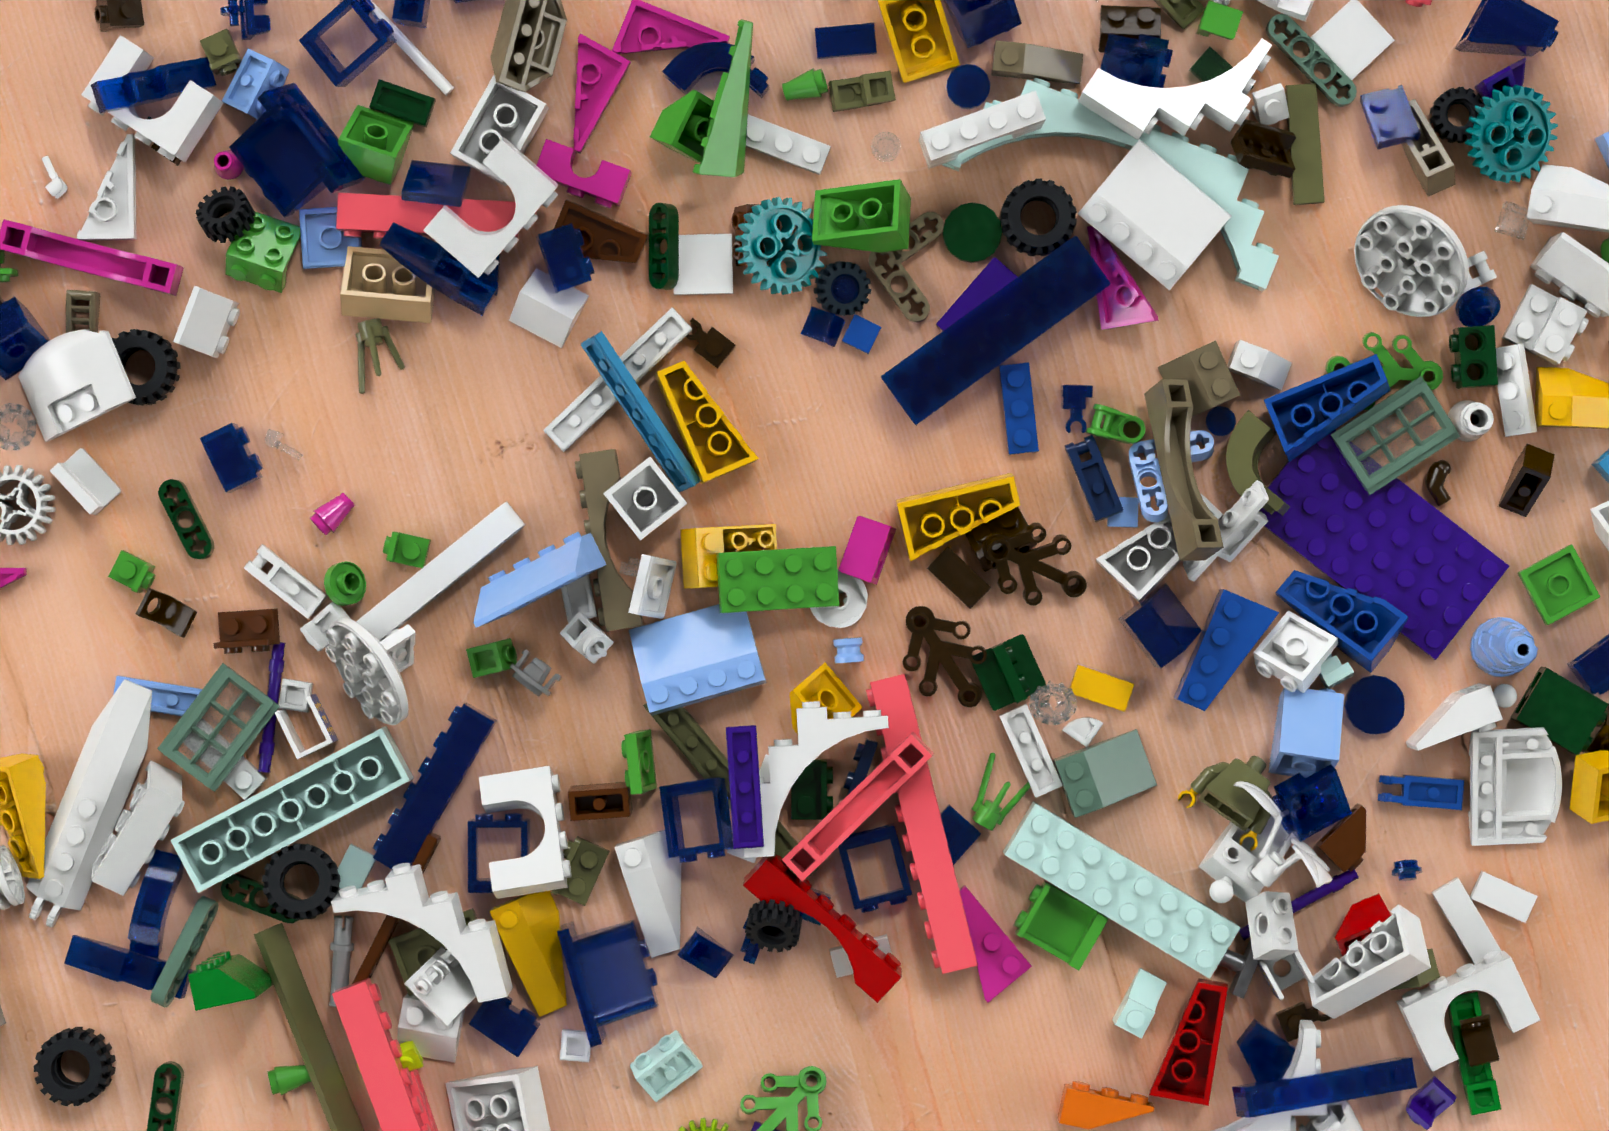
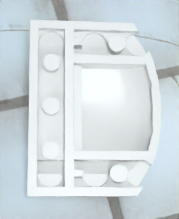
M83 329L62 334L41 346L25 363L18 377L45 442L51 441L136 398L109 331L101 330L97 333L89 331L90 329Z
M1544 727L1496 729L1479 733V730L1471 731L1469 745L1470 811H1468L1472 846L1544 843L1547 836L1544 833L1551 822L1555 823L1560 807L1562 773L1556 748L1547 737L1549 734Z

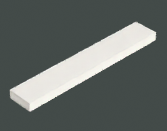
M671 308L619 358L635 382L638 383L693 328L674 308ZM599 376L543 431L565 452L618 400L602 376Z

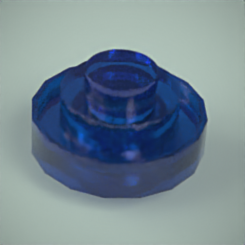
M965 64L958 66L951 72L947 79L946 91L954 105L962 109H973L985 102L990 92V81L983 69L976 65Z
M1476 287L1470 289L1459 298L1455 310L1463 325L1467 327L1484 326L1498 315L1501 304L1493 289Z

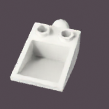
M1481 683L1453 692L1409 737L1406 745L1408 748L1419 751L1473 730H1479V733L1497 727L1495 722L1503 720L1499 707L1508 708L1516 702L1517 692L1509 684H1501L1492 691L1491 685Z
M1281 810L1282 821L1268 853L1272 854L1276 851L1284 857L1292 844L1290 839L1297 837L1303 826ZM1272 815L1263 832L1256 836L1258 845L1255 850L1250 851V847L1254 843V839L1251 837H1246L1242 845L1239 844L1240 836L1243 833L1249 832L1250 829L1247 828L1246 831H1243L1230 822L1198 866L1216 880L1209 889L1210 896L1215 902L1226 903L1232 898L1233 894L1246 902L1262 891L1265 885L1252 874L1251 870L1262 860L1258 854L1263 850L1275 823Z

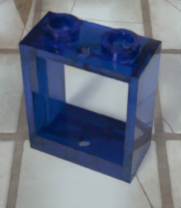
M343 0L299 39L300 43L336 87H346L397 42L392 35L394 32L393 28L385 19L382 18L380 20L373 11L375 6L370 0ZM353 8L378 40L348 67L344 68L320 36Z
M709 778L659 787L669 858H679L680 863L697 861V855L707 854L708 859L724 857L726 850L734 849L725 778ZM713 792L719 843L685 848L678 798Z
M480 813L475 814V819L468 821V893H493L491 878H479L478 828H521V857L530 854V819H523V814L521 813L505 814V819H493V814Z
M894 823L851 834L838 846L855 910L861 908L862 913L879 909V903L890 901V905H896L908 901L907 896L912 895ZM890 839L903 888L860 899L847 850Z

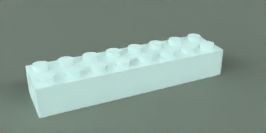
M387 726L170 841L199 893L414 779Z
M1034 801L1003 850L1005 856L1209 979L1240 930L1236 923Z

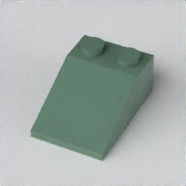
M1137 729L1053 759L1075 818L1114 804L1157 785Z

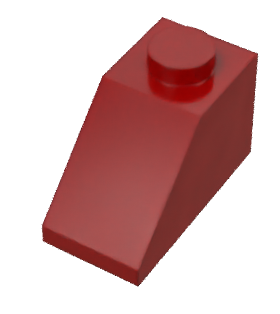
M1379 893L1351 905L1335 936L1342 957L1347 953L1349 945L1355 940L1362 941L1372 932L1371 927L1379 920L1384 922L1391 916Z

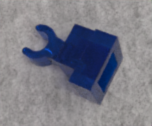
M1061 385V409H1070V418L1065 425L1066 432L1070 433L1071 424L1074 421H1078L1081 424V432L1085 433L1087 426L1084 419H1082V409L1086 408V397L1093 398V386Z

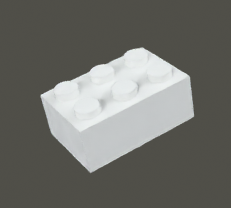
M493 75L450 154L506 186L507 184L483 164L482 161L503 137L524 154L549 107L546 103L526 92L497 83L495 75Z

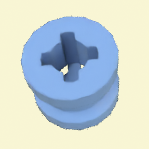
M862 637L833 639V645L837 648V655L834 657L835 663L864 661V655L860 652V646L863 644Z

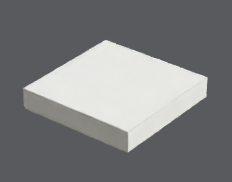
M1350 0L1310 37L1351 80L1394 41L1392 36L1358 0Z
M732 234L679 235V278L674 287V295L733 294Z
M642 554L628 613L659 619L664 618L677 565L676 561Z

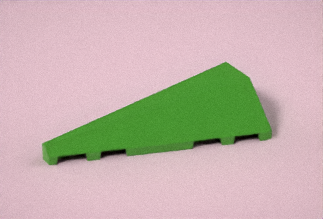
M743 19L738 21L737 25L739 27L735 46H731L729 55L732 56L729 73L723 72L709 116L711 119L707 137H703L701 146L704 147L702 161L700 164L694 165L693 173L724 177H737L744 173L753 22Z

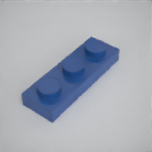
M1029 362L999 366L1008 454L1038 452Z

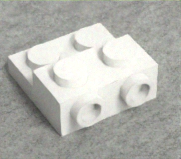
M1531 284L1502 338L1515 345L1524 343L1525 350L1553 365H1557L1562 360L1566 362L1573 353L1575 346L1570 343L1575 334L1581 335L1589 321L1585 318L1587 310Z
M1288 610L1253 652L1256 669L1266 678H1270L1273 675L1280 679L1281 685L1290 692H1295L1297 689L1305 693L1321 673L1323 662L1337 647L1338 638Z

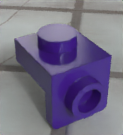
M1434 1076L1410 1096L1406 1111L1414 1123L1428 1130L1432 1127L1434 1119L1455 1102L1456 1096Z

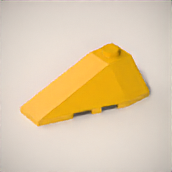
M1536 367L1535 419L1537 427L1609 429V383L1569 368Z
M21 753L0 758V826L3 825L9 833L8 846L22 877L41 879L44 877L46 782L43 774L44 766L38 755Z
M551 891L521 895L493 907L490 910V914L496 922L499 935L539 1017L567 1006L560 916Z

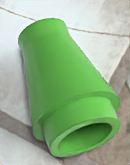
M812 68L791 81L782 84L787 101L822 97L823 93L828 92L822 69L815 71Z
M305 1065L274 1067V1070L267 1071L273 1095L278 1093L283 1095L308 1082H312Z

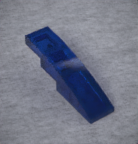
M207 57L159 65L154 69L128 73L118 78L96 81L91 84L99 112L105 113L180 96L190 80L203 89L215 87L217 84L209 67V60Z
M393 222L380 243L384 250L421 280L455 302L482 316L495 296L496 288L471 277V271L462 263L445 256L447 250L440 244Z
M73 935L64 964L116 982L123 981L146 990H153L167 961L105 942ZM192 969L188 970L175 996L176 998H185L189 985L188 974L193 972Z

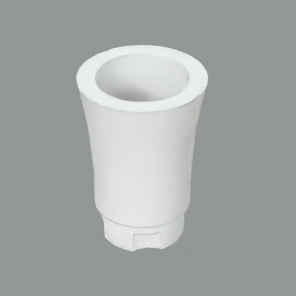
M1471 400L1456 403L1448 413V417L1460 435L1457 439L1465 442L1479 439L1490 430L1494 421L1493 413L1487 405ZM1471 414L1475 415L1477 418V423L1475 425H1473L1470 421Z

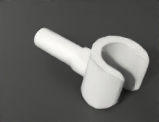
M45 156L42 158L49 177L52 179L45 188L52 196L58 199L67 191L68 187L55 172L49 156Z

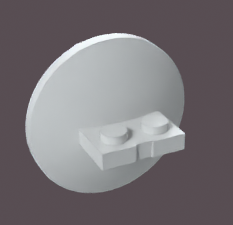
M1390 206L1372 215L1358 232L1354 255L1361 282L1387 309L1414 317L1434 316L1449 309L1464 292L1469 274L1466 252L1455 232L1436 215L1414 206ZM1377 287L1384 297H1381L1374 288Z
M341 617L331 623L326 631L329 646L325 647V651L330 660L335 663L345 681L343 683L345 692L350 698L356 697L361 703L364 714L369 719L375 717L389 725L400 723L407 717L409 710L406 690L400 672L414 664L413 648L416 632L407 624L401 629L391 631L384 640L379 642L375 636L354 620Z

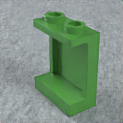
M1046 881L1043 882L1042 886L1037 884L1029 896L1028 900L1032 901L1027 912L1022 910L1015 920L1014 926L1017 927L1015 933L1019 937L1027 939L1062 959L1079 971L1106 925L1108 917Z

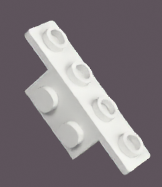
M1256 480L1250 488L1246 489L1242 497L1231 509L1225 512L1223 518L1218 522L1224 548L1207 560L1183 561V566L1189 580L1194 582L1217 556L1231 562L1268 522L1266 515L1259 511L1269 500L1262 482Z

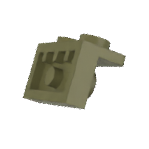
M579 836L576 837L574 842L568 841V849H564L563 853L564 858L570 862L572 877L567 878L568 888L552 890L551 893L555 895L560 894L585 906L610 850Z

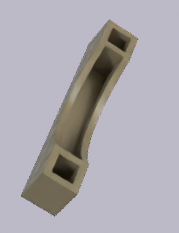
M1161 379L1144 395L1179 560H1207L1224 548L1218 519L1210 512L1203 501L1193 473L1190 449L1193 403L1188 380Z
M616 449L579 454L580 461H575L576 474L578 479L583 478L584 490L580 491L582 509L587 508L589 520H584L586 534H592L607 564L597 570L598 578L593 579L596 597L601 596L603 608H598L600 626H606V631L643 626L642 615L628 613L633 590L628 587L617 572L610 557L606 541V518L610 502L603 493L621 479Z

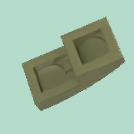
M891 71L863 74L860 77L833 80L828 83L833 112L873 106L896 100Z

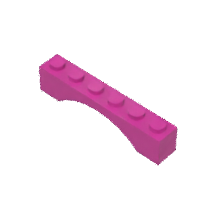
M3 219L0 229V250L177 296L184 267L177 264L97 245Z

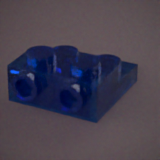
M1109 33L1100 69L1127 82L1141 86L1163 88L1166 75L1161 74L1163 67L1169 68L1173 50L1168 49L1169 40L1139 34V38L1136 40Z
M1331 764L1307 778H1304L1299 772L1274 786L1276 795L1272 797V800L1281 810V813H1284L1281 824L1287 834L1293 833L1300 842L1352 814L1337 770Z

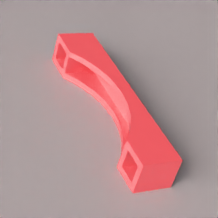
M912 732L783 857L782 861L803 882L878 807L933 756V751Z

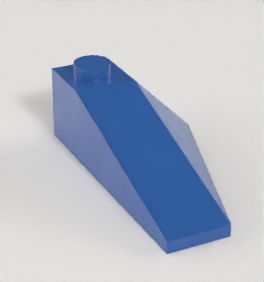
M1296 570L1290 574L1276 591V595L1305 620L1338 638L1337 647L1370 673L1390 651L1409 618L1384 599L1375 596L1372 598L1357 593V590L1351 588L1344 589L1329 584L1326 580Z

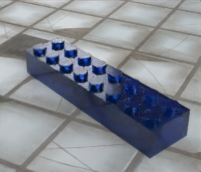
M1075 235L883 374L881 378L917 426L1104 291L1111 283Z

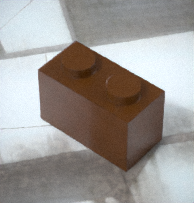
M625 782L571 786L568 791L570 821L630 817L632 814V796L630 788H627Z

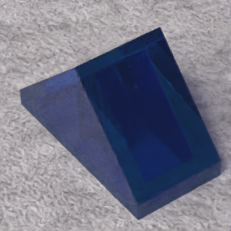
M698 926L678 952L680 958L714 978H717L733 957L729 950Z

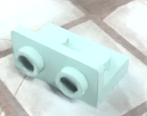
M677 1030L670 1035L662 1037L658 1044L647 1052L638 1055L634 1062L630 1064L635 1079L655 1102L703 1067L701 1061L685 1044Z

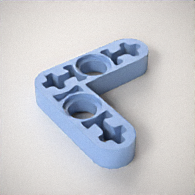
M1204 430L1190 432L1192 462L1203 461L1212 456L1214 452V438L1209 432ZM1154 439L1134 443L1130 447L1129 465L1143 517L1150 522H1160L1168 515V504L1158 458H1155ZM1196 442H1202V444L1205 445V448L1199 449V446L1196 445ZM1143 453L1146 460H1141L1138 454ZM1150 476L1155 478L1157 483L1152 487H1145L1140 481L1144 477ZM1155 496L1156 505L1159 507L1158 511H1154L1151 507L1150 497Z

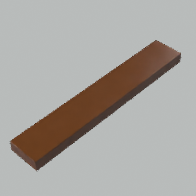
M433 832L427 835L412 866L420 864L422 873H424L441 840V836ZM390 915L386 916L352 984L371 978L400 918Z

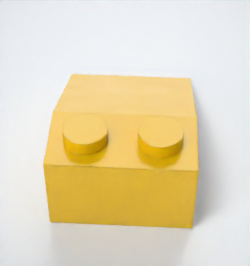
M877 0L903 83L960 65L941 0Z
M1606 750L1580 754L1575 757L1569 809L1591 824L1609 820V751Z

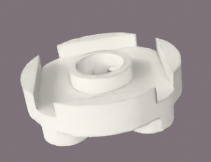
M837 569L839 593L845 592L847 595L843 599L844 605L841 607H812L810 609L815 618L829 627L844 628L856 623L861 618L867 607L868 594L865 584L861 579L842 573Z

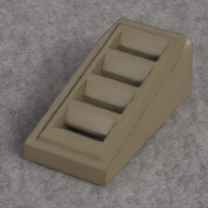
M80 290L66 291V333L77 331L75 330V324L89 325V331L98 333L100 293ZM77 300L89 301V306H76ZM76 312L89 313V318H76Z

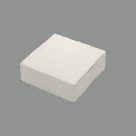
M282 679L279 698L280 708L308 713L310 705L306 697L312 695L313 683Z
M563 1029L560 1060L590 1062L592 1031Z

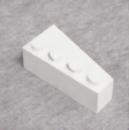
M150 760L145 769L147 771V779L144 785L138 782L133 791L134 795L130 802L131 809H123L115 827L117 834L110 833L92 866L91 881L124 896L129 887L133 888L140 877L141 872L139 870L144 863L148 864L155 853L154 846L158 840H164L170 828V820L173 816H179L185 804V801L182 800V775Z
M1399 904L1391 910L1392 915L1384 922L1379 920L1371 927L1372 932L1362 941L1355 940L1348 946L1349 949L1340 959L1335 957L1313 976L1315 982L1310 983L1307 981L1312 1006L1335 1019L1430 969L1431 965L1420 918Z

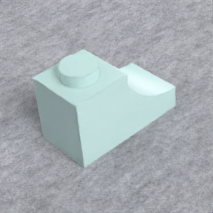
M1139 968L1112 1019L1114 1024L1142 1039L1156 1013V1006L1167 982Z

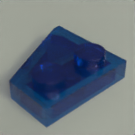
M1254 1019L1236 1043L1265 1098H1268L1279 1085L1289 1068L1296 1047Z

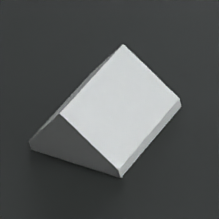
M536 268L519 292L509 321L562 348L589 295Z

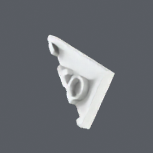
M127 134L125 140L121 142L116 152L118 155L97 192L98 196L89 208L88 212L90 213L82 230H79L77 233L78 240H137L135 137L133 134Z

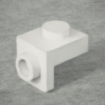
M1281 83L1252 93L1254 100L1252 111L1259 123L1272 125L1290 118L1285 90Z
M331 602L310 622L303 625L300 631L310 645L314 646L317 651H321L329 645L326 631L330 624L341 617L351 618L340 605Z

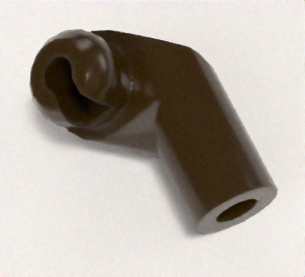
M1445 460L1434 462L1430 466L1425 480V485L1438 506L1451 499L1443 486L1447 474L1451 471L1450 464Z

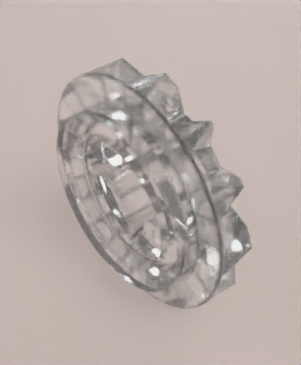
M16 403L0 406V448L16 451L30 445L33 437L36 436L37 424L32 411ZM15 418L17 419V425L24 429V431L14 432L10 436V429L2 425V422L12 423Z
M1049 681L1047 685L1042 687L1038 685L1036 691L1030 695L1029 707L1031 714L1039 722L1047 725H1058L1068 721L1074 715L1077 708V698L1072 688H1067L1062 682L1060 684H1053ZM1050 696L1055 697V700L1058 701L1055 711H1053V707L1048 703Z

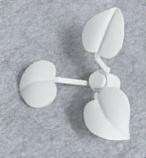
M1239 781L1233 785L1241 787L1250 793L1275 820L1266 844L1258 854L1262 860L1251 870L1252 874L1262 884L1270 887L1285 869L1300 859L1303 860L1310 871L1317 888L1333 880L1328 873L1330 868L1318 857L1309 845L1296 837L1290 839L1294 844L1292 848L1295 853L1286 860L1276 851L1269 854L1268 851L1282 821L1281 810L1262 789L1254 784Z

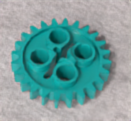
M1505 85L1502 91L1492 90L1493 99L1485 96L1482 97L1485 104L1484 107H1474L1478 116L1469 117L1474 126L1465 130V132L1472 134V138L1465 141V144L1473 146V149L1467 155L1476 158L1472 165L1481 168V174L1489 176V179L1509 183L1510 180L1520 182L1521 176L1528 179L1531 178L1530 169L1540 171L1539 161H1549L1545 156V152L1554 151V148L1549 145V141L1557 139V136L1551 134V130L1558 127V124L1550 122V119L1556 113L1547 110L1551 103L1542 100L1543 94L1534 92V89L1519 85L1509 87ZM1517 108L1516 115L1513 118V112ZM1495 128V133L1491 138L1492 130ZM1531 130H1532V135H1531L1530 139L1528 140V135H1529V133H1530ZM1509 150H1510V156H1509V158L1506 160L1507 153H1508Z
M781 197L772 198V201L770 199L763 200L761 205L758 204L751 207L753 213L744 214V218L748 223L738 225L744 232L743 235L735 236L736 240L742 242V246L736 248L735 251L743 253L744 256L738 260V264H747L748 267L744 270L743 274L752 273L751 283L761 282L760 290L762 291L770 288L771 294H778L781 291L782 295L791 294V291L793 293L802 291V287L811 285L810 279L819 277L815 269L825 266L819 260V257L827 256V253L820 250L821 245H814L812 242L813 219L809 218L812 209L802 210L803 202L801 201L793 204L790 197L783 199V201ZM777 219H779L782 224L781 231H779V229L777 228ZM798 239L802 241V251L798 247ZM761 241H762V242L764 243V245H765V253H764V254H763L762 251L760 250V242H761ZM782 261L786 264L785 273L781 269Z

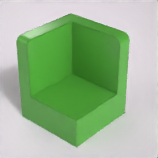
M1209 0L1205 6L1197 34L1208 37L1211 33L1233 40L1243 11Z

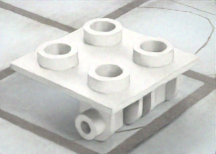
M443 947L404 983L445 1026L476 997L471 981L457 959Z

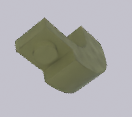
M1249 410L1235 426L1230 436L1226 453L1229 478L1241 497L1244 491L1250 488L1256 480L1262 482L1258 472L1259 457L1265 446L1276 435L1275 431ZM1264 485L1269 500L1263 508L1271 515L1277 511L1283 516L1290 506Z

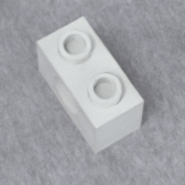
M1264 891L1245 902L1254 960L1279 961L1299 951L1290 893Z

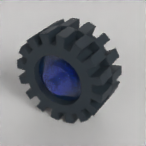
M837 261L826 265L827 268L821 269L819 272L821 275L815 279L817 288H814V293L818 295L816 300L822 304L824 310L836 315H853L856 311L863 309L862 305L864 303H868L869 299L867 296L871 294L872 290L869 289L868 284H871V281L866 277L867 273L865 270L860 269V266L851 262Z

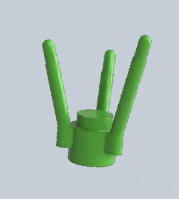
M990 753L978 797L972 807V810L976 812L972 819L989 830H993L996 824L1001 825L1005 816L1030 789L1029 782H1027L1002 809L999 805L1011 785L1010 782H1006L994 802L986 799L983 804L995 760V753Z

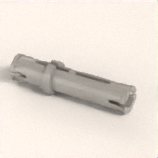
M334 916V942L330 944V950H333L329 1006L336 1007L332 993L349 985L350 953L354 950V944L351 943L354 917L345 916L344 928H342V916Z

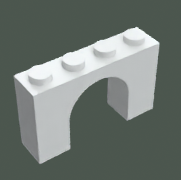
M120 35L81 95L91 101L88 107L103 116L105 112L113 115L112 123L125 131L128 127L136 130L135 138L148 146L152 142L159 145L160 148L157 152L171 161L177 157L186 162L224 102L190 80L173 107L166 114L155 119L140 118L134 108L133 95L138 82L154 57Z
M1035 90L921 131L919 144L928 169L953 161L957 159L960 153L990 140L1011 134L1014 139L1042 128L1046 117Z
M504 137L482 163L511 188L516 203L513 219L499 230L491 232L479 231L468 225L450 208L444 205L423 230L478 278L483 272L489 275L499 264L496 257L502 250L508 253L519 241L515 235L522 227L528 230L538 219L535 212L540 206L544 205L547 208L558 196L554 191L558 184Z
M550 766L479 777L481 801L486 813L512 809H528L539 814L545 823L543 840L532 853L520 858L489 863L492 892L496 899L568 888L567 878H571L572 874L569 860H564L563 849H568L566 832H561L559 821L564 820L562 803H557L556 793L561 792L558 774L553 775Z
M1499 950L1492 951L1483 957L1484 961L1476 965L1472 963L1465 964L1456 970L1457 973L1447 978L1441 976L1429 983L1430 986L1422 990H1410L1402 996L1403 999L1396 1001L1425 1064L1432 1072L1459 1059L1446 1032L1444 1017L1450 1002L1461 993L1478 990L1490 994L1506 1026L1513 1033L1540 1021L1511 956L1504 950L1502 952Z

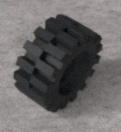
M1464 87L1451 88L1434 101V106L1430 110L1432 114L1430 124L1433 123V130L1435 133L1438 132L1440 134L1439 138L1442 140L1447 139L1449 143H1463L1472 138V134L1465 132V130L1473 128L1474 123L1469 120L1464 126H1454L1448 120L1447 113L1452 105L1461 104L1468 109L1469 117H1477L1478 113L1474 107L1485 106L1484 102L1482 103L1480 100L1482 97L1479 93L1475 95L1473 93L1474 90L1470 88L1468 90L1464 89Z
M230 186L228 191L226 187H221V192L218 193L215 189L211 191L213 194L211 197L208 195L203 197L205 203L199 202L196 218L207 237L211 238L212 241L217 242L219 240L220 243H225L226 238L230 242L235 241L234 236L238 235L241 238L244 236L242 231H249L251 229L249 224H254L255 219L253 216H255V212L242 190H236L235 187ZM230 212L227 216L220 218L225 213Z
M770 899L769 903L762 900L760 904H753V907L749 910L745 929L746 938L750 939V943L753 945L758 943L759 949L768 947L767 951L773 952V948L777 949V952H783V948L787 951L791 950L792 946L795 947L797 941H799L802 916H800L798 910H794V906L791 904L786 907L784 901L776 904L775 900Z

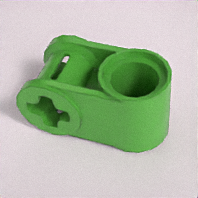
M1094 404L1093 409H1095L1091 427L1087 428L1086 433L1126 444L1137 443L1143 438L1146 428L1140 418L1107 406ZM1103 415H1105L1106 417L1103 427L1100 428ZM1134 422L1139 426L1140 433L1136 438L1125 436L1123 427L1126 423Z

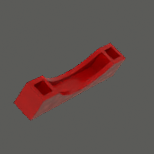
M779 855L763 857L744 877L743 886L760 901L765 900L766 903H769L770 899L775 900L776 904L784 901L786 907L791 904L795 910L813 917L826 926L846 951L853 969L855 984L878 1003L901 979L902 968L900 967V961L891 953H883L878 948V942L868 933L863 935L855 928L857 926L856 923L848 915L843 914L841 916L833 909L834 904L829 898L823 894L818 896L811 890L812 885L807 879L802 882L782 861V857Z

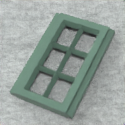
M1421 376L1330 435L1369 495L1460 437L1450 418Z
M222 663L157 749L215 792L275 712L280 708V705L233 669Z

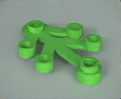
M1369 332L1364 335L1362 340L1363 346L1377 354L1378 359L1384 365L1382 368L1390 388L1399 380H1411L1412 382L1420 376L1423 378L1426 371L1433 372V379L1425 381L1431 390L1436 389L1443 380L1441 367L1433 361H1423L1412 348V342L1409 337L1397 335L1392 341V346L1395 351L1403 353L1413 368L1400 367L1382 345V339L1378 334ZM1371 336L1377 338V344L1373 347L1367 345V340ZM1406 339L1407 346L1404 349H1398V340ZM1333 356L1326 363L1327 374L1333 372L1335 365L1338 363H1342L1344 367L1353 363H1349L1342 356ZM1375 402L1366 407L1364 410H1369L1372 407H1374Z
M815 1066L805 1067L795 1076L765 1074L761 1079L760 1085L766 1093H773L777 1088L796 1089L789 1097H755L753 1095H746L741 1099L740 1108L743 1113L749 1115L757 1110H776L757 1131H774L785 1118L786 1131H798L797 1105L806 1097L808 1116L805 1118L804 1128L806 1131H820L822 1119L819 1116L818 1095L826 1087V1076L820 1068ZM807 1078H815L817 1084L813 1087L806 1084ZM766 1079H773L775 1086L767 1088L764 1085ZM752 1100L755 1106L752 1109H746L744 1102ZM810 1119H816L819 1125L813 1129L808 1126L807 1122Z

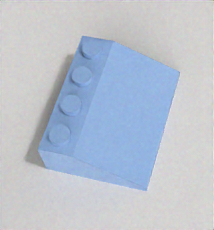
M576 532L563 539L565 545L556 549L553 544L539 551L540 558L532 562L529 557L513 564L514 571L506 574L502 570L488 577L490 583L480 589L473 622L475 627H480L507 616L607 565L592 534L589 533L581 536L579 532Z
M719 604L629 629L649 713L652 716L767 683L747 612L720 613Z

